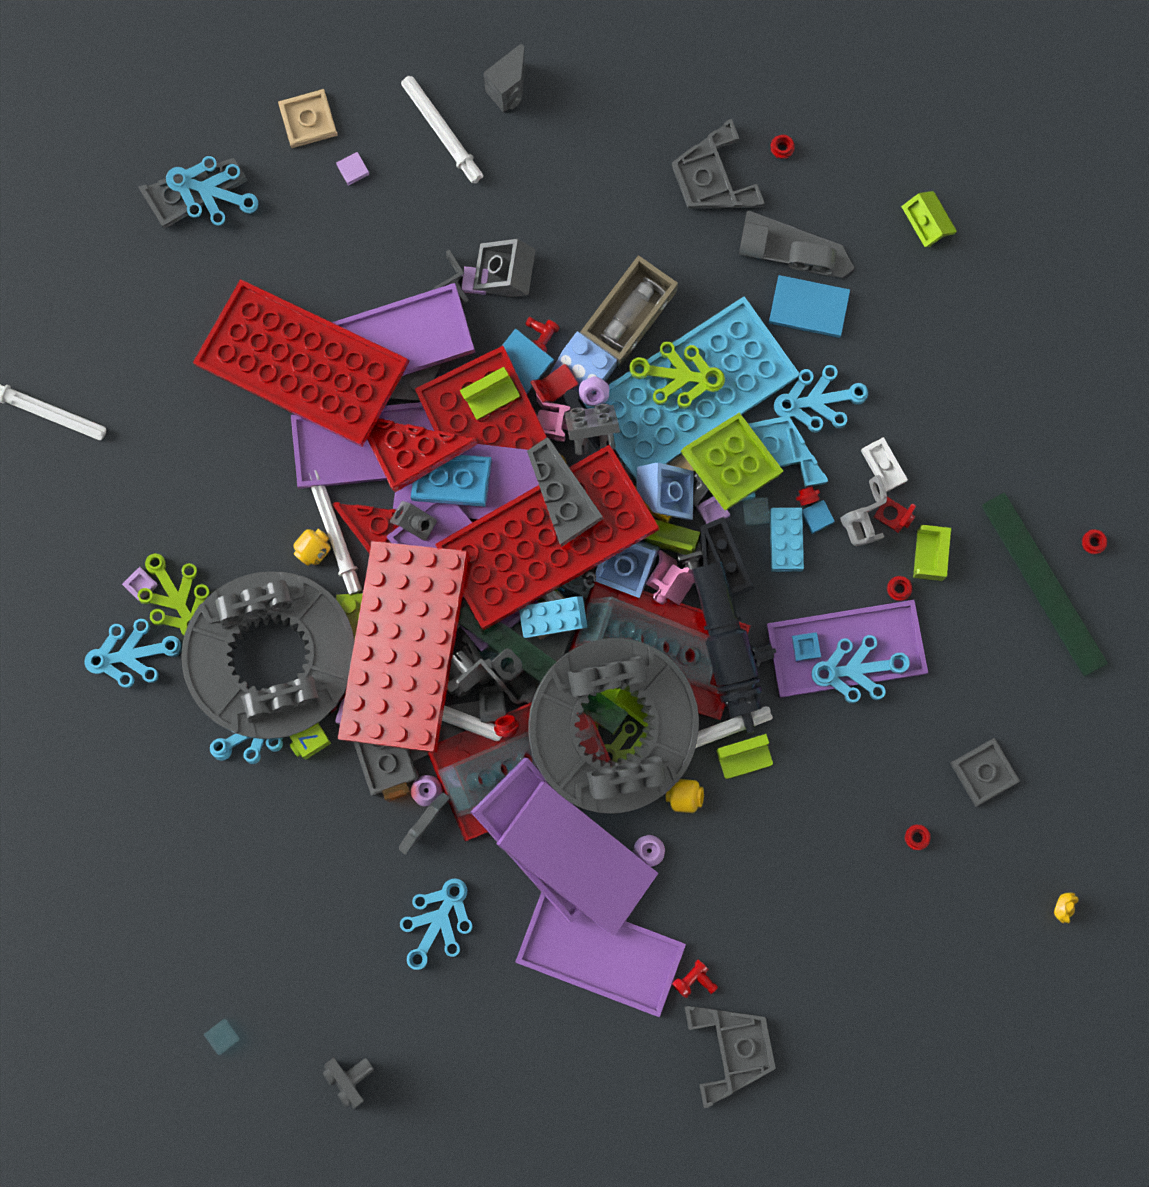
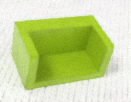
M921 525L917 529L913 578L943 581L947 577L951 528Z

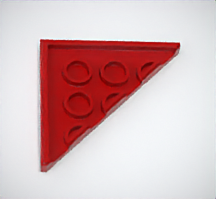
M378 418L367 438L395 493L478 444L473 437L466 438L453 433L428 430L424 427L410 424L403 425Z
M338 502L332 504L369 554L372 541L391 543L387 536L399 527L390 522L396 511L395 509L387 510L371 506L340 504Z

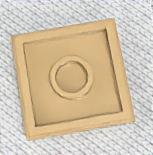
M324 89L278 101L291 148L338 136Z

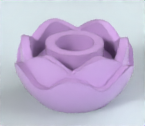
M595 376L588 378L580 384L579 396L588 406L604 404L609 398V385L601 378Z
M432 775L420 776L419 779L413 782L411 787V796L420 806H429L443 792L441 783ZM425 788L429 789L428 793L424 792Z
M646 835L640 837L635 842L633 853L652 867L658 865L663 860L665 847L663 842L656 836ZM648 848L652 850L651 853H647Z

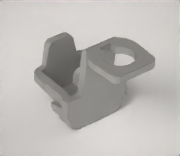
M876 475L869 480L876 503L851 511L840 518L854 546H862L884 538L883 533L875 535L868 512L880 507L887 501L886 490L880 475ZM876 483H877V485H878V487H879L880 494H879L878 491H877ZM859 522H861L863 525L866 538H864Z

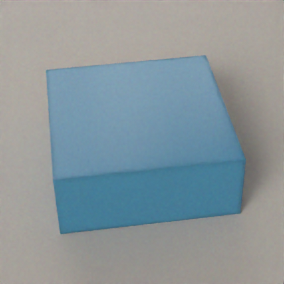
M824 500L802 510V516L811 534L835 522Z
M817 632L792 636L795 662L821 658Z

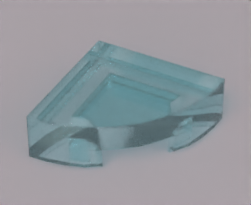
M480 649L478 650L484 661L490 658L492 662L498 656L494 652L487 650L481 652ZM504 658L501 661L500 667L505 669L511 663L510 660Z

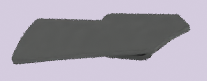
M747 211L739 255L785 263L794 270L842 279L854 270V266L843 245L752 211Z

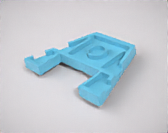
M789 416L749 423V426L780 467L800 464L805 488L827 484L828 479L819 468L818 462L811 455L805 445V441ZM753 492L741 501L754 499L755 492Z

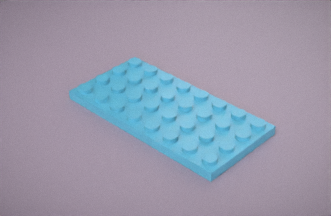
M745 296L672 343L676 353L690 371L700 372L694 362L687 361L684 357L685 348L689 345H694L699 349L700 356L710 368L715 367L723 372L725 383L719 391L710 392L706 390L692 401L689 408L683 409L677 404L679 394L689 392L699 383L688 382L667 398V402L663 405L654 403L653 393L657 389L664 388L674 379L654 376L636 379L629 371L609 384V398L604 404L614 405L620 433H614L616 444L614 451L636 482L637 467L657 462L667 465L682 455L680 451L683 447L737 413L744 414L797 379L800 375ZM668 346L663 349V352L670 353L672 351V349ZM689 350L687 354L690 357H694L696 352ZM660 351L647 359L651 366L676 369L668 358L661 356ZM638 366L635 368V371L637 373H642L644 369L643 367ZM709 377L708 382L711 384H715L717 382V379L715 377ZM662 393L656 395L657 400L665 398ZM682 397L680 401L683 404H687L689 399ZM582 402V404H583V406L585 407V409H589V408H594V407H595V406H588V405H586L584 402Z

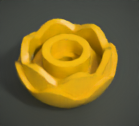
M1075 893L1061 894L1056 904L1054 914L1063 924L1064 922L1070 923V917L1075 913V904L1079 900Z

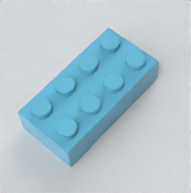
M802 508L770 509L771 572L803 571Z
M583 596L532 604L519 610L524 638L588 628Z

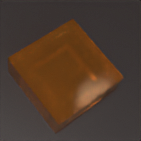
M406 782L382 790L387 802L411 794L409 785Z

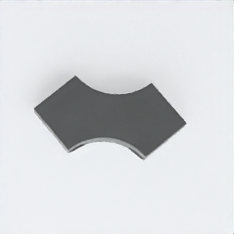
M441 793L429 805L400 844L399 850L406 855L419 841L430 824L441 813L450 799L449 796Z

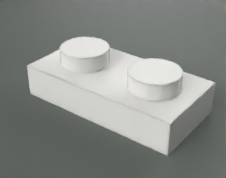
M884 437L861 449L874 475L881 476L886 492L907 482L908 479Z

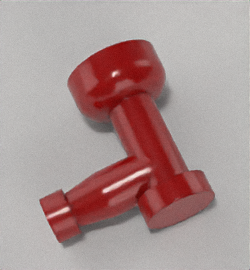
M529 317L526 321V326L532 327L535 331L541 333L539 339L532 340V342L547 353L546 344L554 332H558L560 327L551 320L543 324Z
M699 960L694 963L696 966L683 980L676 979L672 983V986L685 998L691 994L690 986L696 980L707 988L710 994L714 993L718 988L706 975L709 969Z

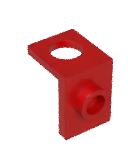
M563 364L542 380H532L530 382L543 403L555 402L567 390L573 389L579 384L567 364Z
M887 497L886 503L879 507L874 518L899 533L903 526L908 529L915 518L912 512L916 506L911 504L906 509ZM891 506L897 510V517L894 520H888L884 517L883 511L886 507Z

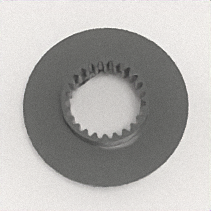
M258 572L226 583L215 590L199 605L184 635L182 669L187 687L200 709L216 724L245 737L257 739L282 738L300 733L323 720L340 702L347 688L355 640L350 622L343 608L322 586L306 577L292 573ZM270 620H273L275 625L282 621L284 627L290 625L292 631H297L299 637L303 639L307 653L305 655L307 664L302 665L304 673H298V679L291 680L287 684H278L266 689L262 688L261 691H257L255 686L249 688L247 682H242L234 668L235 663L232 658L235 657L233 649L238 648L236 640H242L241 633H249V626L251 625L258 628L261 621L265 625H268Z
M606 638L591 641L576 647L560 658L549 669L539 684L532 701L528 722L532 755L546 782L559 795L572 804L599 813L632 811L662 797L680 780L689 766L696 748L699 731V716L695 696L680 668L658 649L639 641L624 638ZM618 688L631 692V696L638 698L637 703L644 705L641 711L647 714L643 722L647 723L648 727L643 728L642 731L646 734V737L639 739L642 745L641 747H634V755L628 753L627 760L618 758V762L612 760L606 762L593 758L591 754L585 752L586 748L579 745L582 741L581 738L575 736L580 730L574 725L580 721V718L576 715L577 712H583L584 710L581 703L589 702L588 695L596 696V693Z

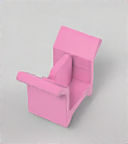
M536 393L537 402L543 409L539 410L537 417L546 436L549 439L564 442L565 433L562 429L568 430L564 412H570V407L549 402L543 403Z
M659 550V563L646 584L657 590V593H654L653 599L663 605L666 603V599L669 598L680 605L693 583H695L693 572L688 567L680 569L677 567L676 559Z

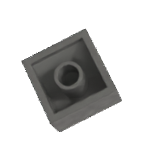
M522 44L518 45L484 72L485 92L503 113L509 108L514 109L522 99L525 75V51Z
M519 239L481 243L473 290L485 291L489 294L505 297L528 295L536 249ZM488 269L487 283L481 284L482 270Z

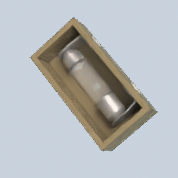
M638 255L580 331V334L616 358L617 366L620 368L676 294L678 283Z

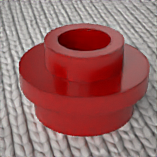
M787 135L776 136L770 145L772 154L780 159L790 157L795 148L794 141ZM785 145L787 149L782 151L778 146Z
M813 486L799 490L800 495L795 497L796 501H799L801 506L820 500L818 496L820 491L819 489L814 490Z
M1090 530L1084 534L1082 546L1090 554H1099L1105 550L1107 538L1099 530ZM1090 539H1096L1098 545L1092 546L1090 544Z
M903 576L892 578L887 585L888 595L896 601L906 600L912 593L911 582ZM896 585H901L904 590L902 593H897L895 591Z
M505 715L495 721L494 731L498 736L509 738L516 734L520 725L514 716Z
M913 825L907 829L905 842L911 849L922 850L930 843L931 837L926 827ZM914 833L921 835L922 839L920 842L913 840Z

